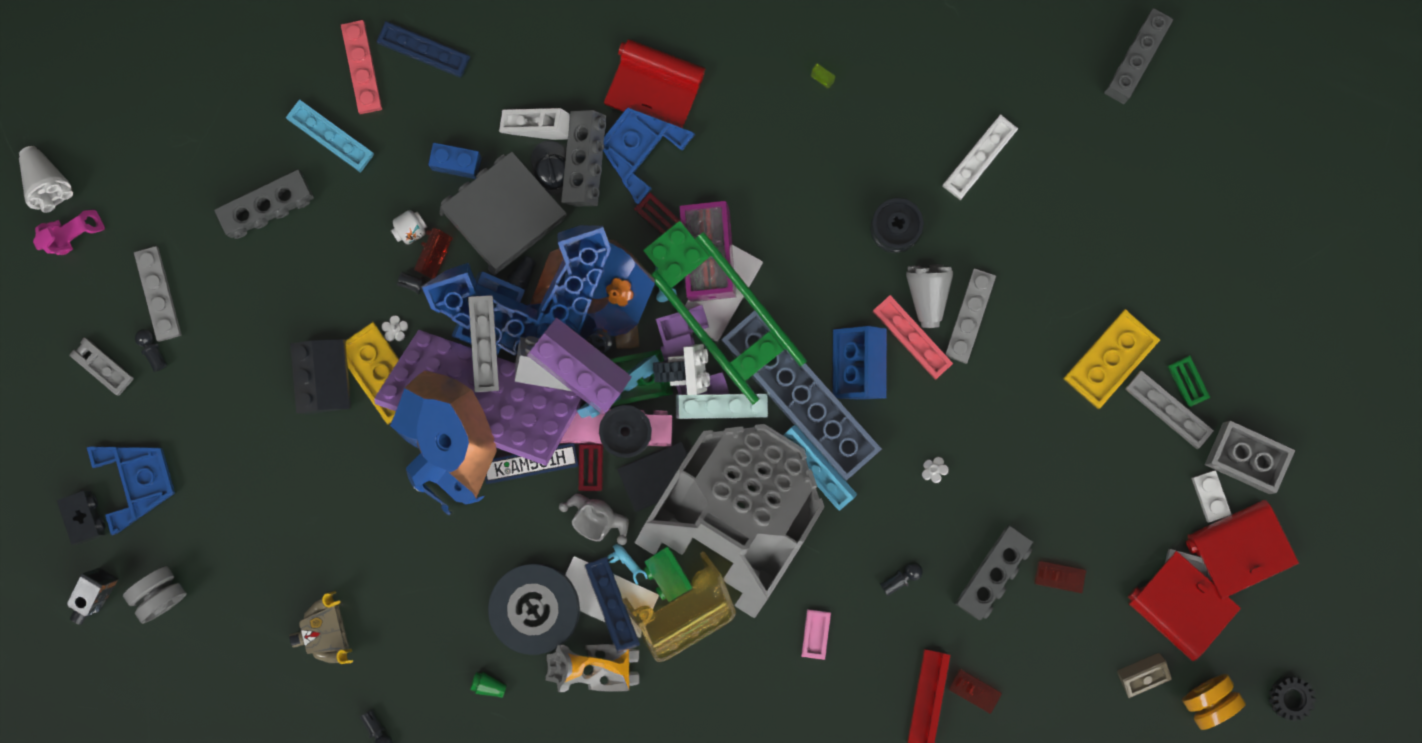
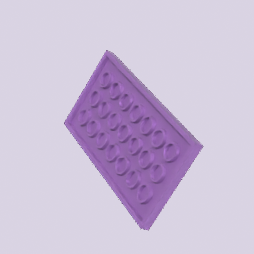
M421 330L417 331L374 398L375 404L396 411L404 388L421 372L426 370L446 375L473 390L485 413L492 431L491 433L495 439L496 448L546 466L574 419L577 410L584 401L573 391L515 382V363L498 357L499 391L475 392L472 348Z

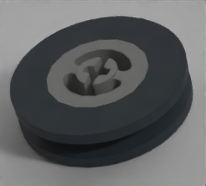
M529 564L512 569L497 582L489 599L488 615L494 633L504 645L522 654L538 655L556 649L557 645H562L571 637L579 621L580 603L574 585L564 573L548 565ZM529 592L540 593L542 599H529L530 603L526 602L523 604L521 614L519 612L521 599ZM531 604L539 606L537 612L540 616L545 615L546 605L550 606V614L544 624L532 626L527 623V619L536 620L540 618L537 613L532 614L530 612L532 609Z

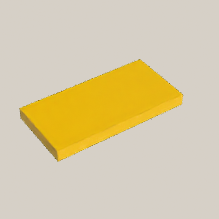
M1125 309L1063 379L1097 409H1100L1160 339Z
M372 322L346 340L347 363L349 370L387 424H390L396 411L375 404L374 398L399 361V358L378 327Z

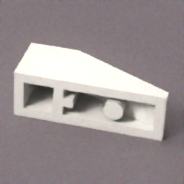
M561 108L502 110L499 132L550 140L568 139L570 114Z

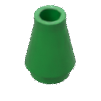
M482 671V673H475L470 690L475 691V694L502 698L507 684L501 683Z

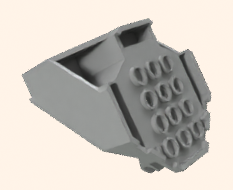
M765 424L745 429L743 427L725 428L724 431L713 432L712 430L703 431L652 511L635 543L653 555L656 554L662 543L682 555L692 539L695 538L733 562L723 581L742 592L735 606L755 618L825 507L822 498L819 499L816 490L817 484L812 470L808 468L806 462L807 455L804 448ZM758 470H763L766 475L760 474ZM727 474H733L735 476V479L728 477ZM748 486L754 487L755 492L750 491ZM768 499H773L775 504H771ZM737 503H742L745 508H740Z

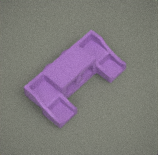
M703 305L688 309L703 329L709 328ZM679 312L656 319L664 344L661 347L664 360H668V357L683 356V347L695 345L692 335L694 331ZM720 372L710 375V386L707 387V391L697 395L730 394L724 373ZM676 385L679 395H687V385Z

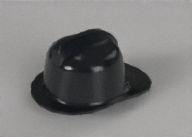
M544 141L534 148L531 155L534 176L549 194H560L563 191L566 151L557 142Z

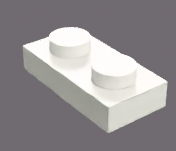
M1216 470L1191 478L1207 522L1231 515Z

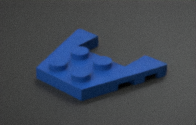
M627 108L605 135L603 151L633 196L634 201L639 204L652 188L635 175V171L662 137H666L683 151L695 134Z
M87 447L92 468L114 462L117 463L129 507L105 515L111 535L118 534L175 494L162 448Z

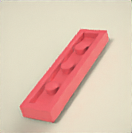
M361 20L342 24L341 29L359 114L383 110L365 22Z
M891 295L872 311L935 380L953 364Z

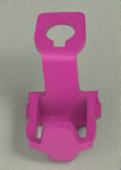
M96 210L83 211L64 226H61L59 220L39 224L35 228L36 236L33 239V243L37 250H44L47 254L66 255L73 250L70 244L71 240L84 231L97 233L103 231L105 227ZM87 216L95 220L96 227L85 223Z

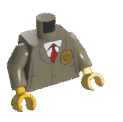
M332 591L323 595V598L316 601L304 613V619L299 621L301 631L289 635L290 643L293 648L305 645L307 654L312 653L315 659L340 664L353 663V660H348L347 658L348 652H352V649H349L338 605L340 600L336 602L333 600L332 596L336 591Z

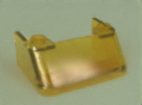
M704 551L700 553L705 569L698 571L693 577L692 585L694 589L656 612L650 606H640L634 609L627 598L622 599L634 626L657 662H664L725 626L735 617L736 611L723 577Z

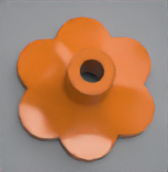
M615 278L606 288L610 303L618 304L621 307L626 306L628 301L634 296L631 290V283L628 280L622 281L620 278Z

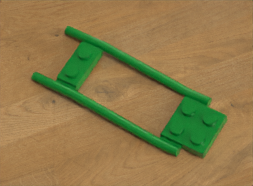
M679 221L643 250L658 268L651 274L655 284L752 405L759 401V398L746 383V380L784 349L790 353L800 367L807 362V359L705 232L694 238L682 222ZM710 256L714 258L770 329V331L731 362L728 361L671 289Z

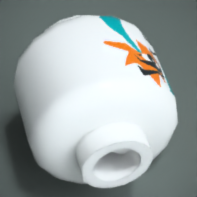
M407 210L393 219L394 229L391 232L398 242L403 240L405 244L409 245L425 235V228L427 226L418 212L414 213L411 210Z

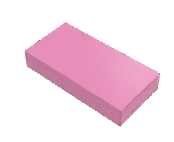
M807 609L801 657L825 660L830 612Z

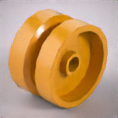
M1228 674L1216 676L1202 683L1183 697L1182 701L1188 711H1198L1194 716V721L1200 730L1209 729L1226 721L1245 706L1246 703L1240 693L1231 692L1234 683Z

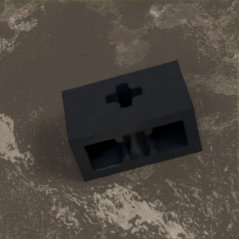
M81 491L57 500L71 545H80L105 536V522L98 515L96 509L98 501L95 495L91 494V491ZM83 513H86L87 517L83 518V521H81L80 517L83 516Z

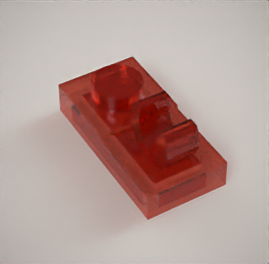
M433 228L432 231H426L429 239L427 243H421L425 248L422 250L414 269L431 279L436 277L453 238L436 228Z
M1038 561L1034 584L1082 593L1086 570Z
M961 669L948 689L989 714L992 713L1002 695L1001 692Z

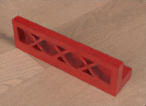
M924 649L907 743H935L950 660L949 654Z

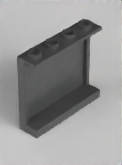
M513 152L507 156L505 154L501 155L494 162L495 165L489 170L485 168L480 171L476 176V180L472 183L468 181L459 188V193L453 197L452 195L446 197L441 202L442 206H440V215L443 216L445 214L488 263V270L493 276L561 224L566 216L565 211Z

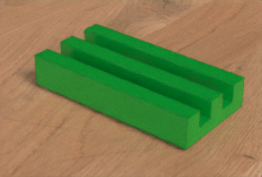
M1191 356L1168 366L1187 408L1210 398ZM1184 363H1187V366L1199 388V391L1202 395V397L1200 398L1188 376V373L1183 365ZM1176 367L1179 368L1184 378V381L1194 399L1193 401L1191 400Z

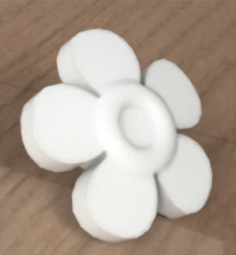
M392 316L390 323L384 322L382 324V330L386 332L384 338L387 341L391 342L394 339L402 341L405 338V334L401 331H406L408 324L405 321L400 322L398 316Z
M936 457L933 462L931 460L925 461L923 466L926 470L922 472L923 478L925 480L931 478L934 483L940 482L942 479L941 475H946L949 470L946 465H943L944 460Z

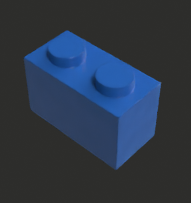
M433 143L428 165L432 171L477 179L476 176L479 172L482 157L478 151Z

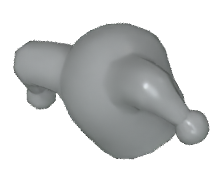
M575 494L567 502L560 503L559 509L562 512H566L572 506L578 508L572 520V525L584 537L596 542L601 541L611 528H618L620 532L617 538L618 544L625 545L627 543L628 518L614 513L606 502L599 499L590 500L584 495Z

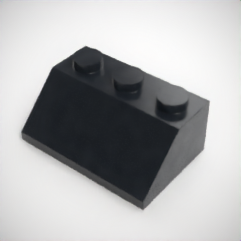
M313 340L291 343L296 413L317 414L351 409L346 340Z

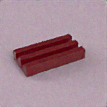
M651 193L634 208L661 235L666 231L641 209L643 206L668 229L672 225L647 203L649 200L675 223L681 221Z
M579 444V491H602L603 445ZM584 449H589L588 486H584ZM594 449H598L597 486H593Z

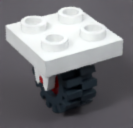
M704 344L683 347V356L668 357V361L653 363L654 382H670V386L687 385V395L700 394L707 391V387L710 386L709 373H706L705 363L708 362L707 349H704Z

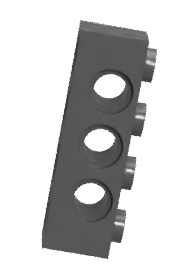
M1154 8L1151 10L1104 94L1122 104L1127 102L1173 21L1172 18Z
M594 110L570 111L562 203L575 207L598 205L606 128V115Z
M296 170L214 211L225 234L230 238L238 239L245 236L247 231L254 227L259 229L266 226L268 221L275 217L277 219L285 217L289 214V210L297 207L300 209L309 205L310 200L314 199V196L304 175L299 170ZM286 191H291V198L287 201H282V194ZM270 201V208L267 211H261L262 203ZM245 211H249V218L246 221H240V215Z
M1006 526L954 604L977 620H981L983 617L986 619L994 608L991 604L995 598L1000 599L1007 588L1004 585L1009 578L1012 580L1017 575L1020 569L1017 566L1022 559L1026 560L1033 549L1030 546L1033 542L1012 527ZM1007 548L1014 552V558L1010 562L1003 558V552ZM995 567L1001 571V578L998 581H993L990 578V571ZM981 587L986 588L988 591V597L983 601L977 597V591Z

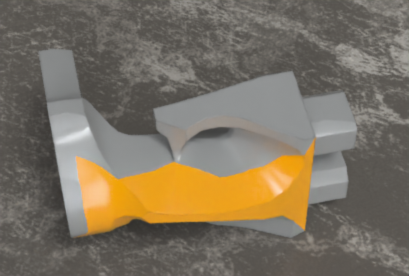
M614 644L585 645V650H588V656H579L569 650V647L557 645L556 652L547 655L548 672L546 681L557 683L558 692H565L569 690L571 684L578 682L586 683L589 690L629 691V686L639 684L638 671H629V662H638L639 660L638 649L631 648L617 653ZM603 651L605 652V657L603 659L597 658L595 653ZM588 665H592L593 669L591 670V672L588 675H585V667ZM603 676H606L608 679L607 683L601 684L600 679Z

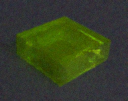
M819 64L814 66L811 77L827 88L832 86L836 77Z

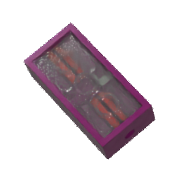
M720 201L680 206L681 222L691 235L696 238L702 232H705L734 268L730 212L727 202ZM712 256L685 277L686 295L690 302L736 298V286Z

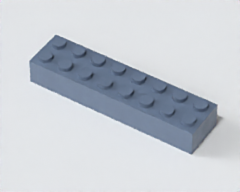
M753 311L721 339V343L736 358L770 331V329L757 312ZM786 349L751 376L845 481L881 450L880 446L806 364L800 367Z

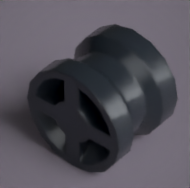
M604 329L595 330L585 339L602 354L608 351L613 344L611 334Z

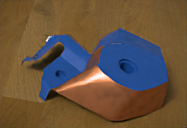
M608 240L611 250L605 261L601 277L595 288L592 301L579 333L583 339H586L598 329L608 331L611 336H618L629 332L639 323L655 284L654 278L627 249L614 240ZM560 248L550 252L532 301L528 305L529 307L538 310L564 259ZM615 278H620L622 281L628 280L631 283V290L634 296L624 307L612 304L609 301L606 288Z
M424 370L404 388L390 426L408 443L419 448L421 451L406 467L407 476L413 488L417 491L425 492L441 504L442 510L450 515L452 512L448 510V506L424 483L427 481L437 483L456 502L464 504L478 502L484 498V496L477 497L497 449L485 413L473 390L456 379Z

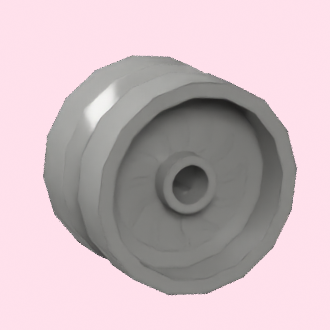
M167 566L142 578L123 594L129 606L140 605L136 609L135 615L142 624L162 615L181 601L187 594L180 584L170 585L175 576Z

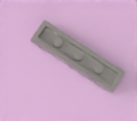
M155 246L134 252L157 341L160 342L182 336L159 248Z
M973 269L945 353L948 358L965 364L968 363L996 278L995 275Z
M470 296L468 298L475 392L499 391L493 296Z
M1139 371L1125 388V390L1196 449H1199L1212 434L1213 430L1143 371Z

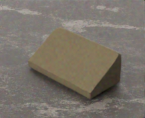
M1160 653L1117 671L1128 698L1172 680L1167 662Z

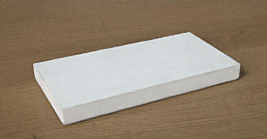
M732 245L734 270L746 285L750 287L763 261ZM718 247V250L725 256V247ZM703 276L698 282V291L703 286ZM736 287V298L690 302L688 300L685 306L687 309L703 305L709 328L704 330L712 340L719 342L744 296Z
M574 556L565 576L568 577L577 591L580 611L605 622L584 565L588 564V562ZM613 574L636 635L640 638L659 594Z

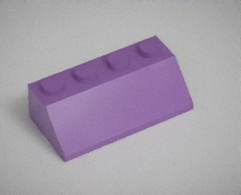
M557 317L527 354L529 358L602 415L608 411L632 378V376Z

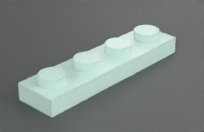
M744 394L676 395V418L768 417L767 394H756L759 401L753 405Z

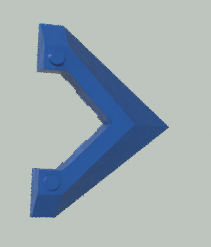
M580 225L558 233V245L564 259L538 310L477 284L469 263L444 271L423 285V291L431 309L452 318V321L466 329L470 328L468 297L492 295L496 345L514 356L517 355L520 337L532 336L540 339L556 317L579 335L595 288L601 277L605 261L611 250L604 227Z

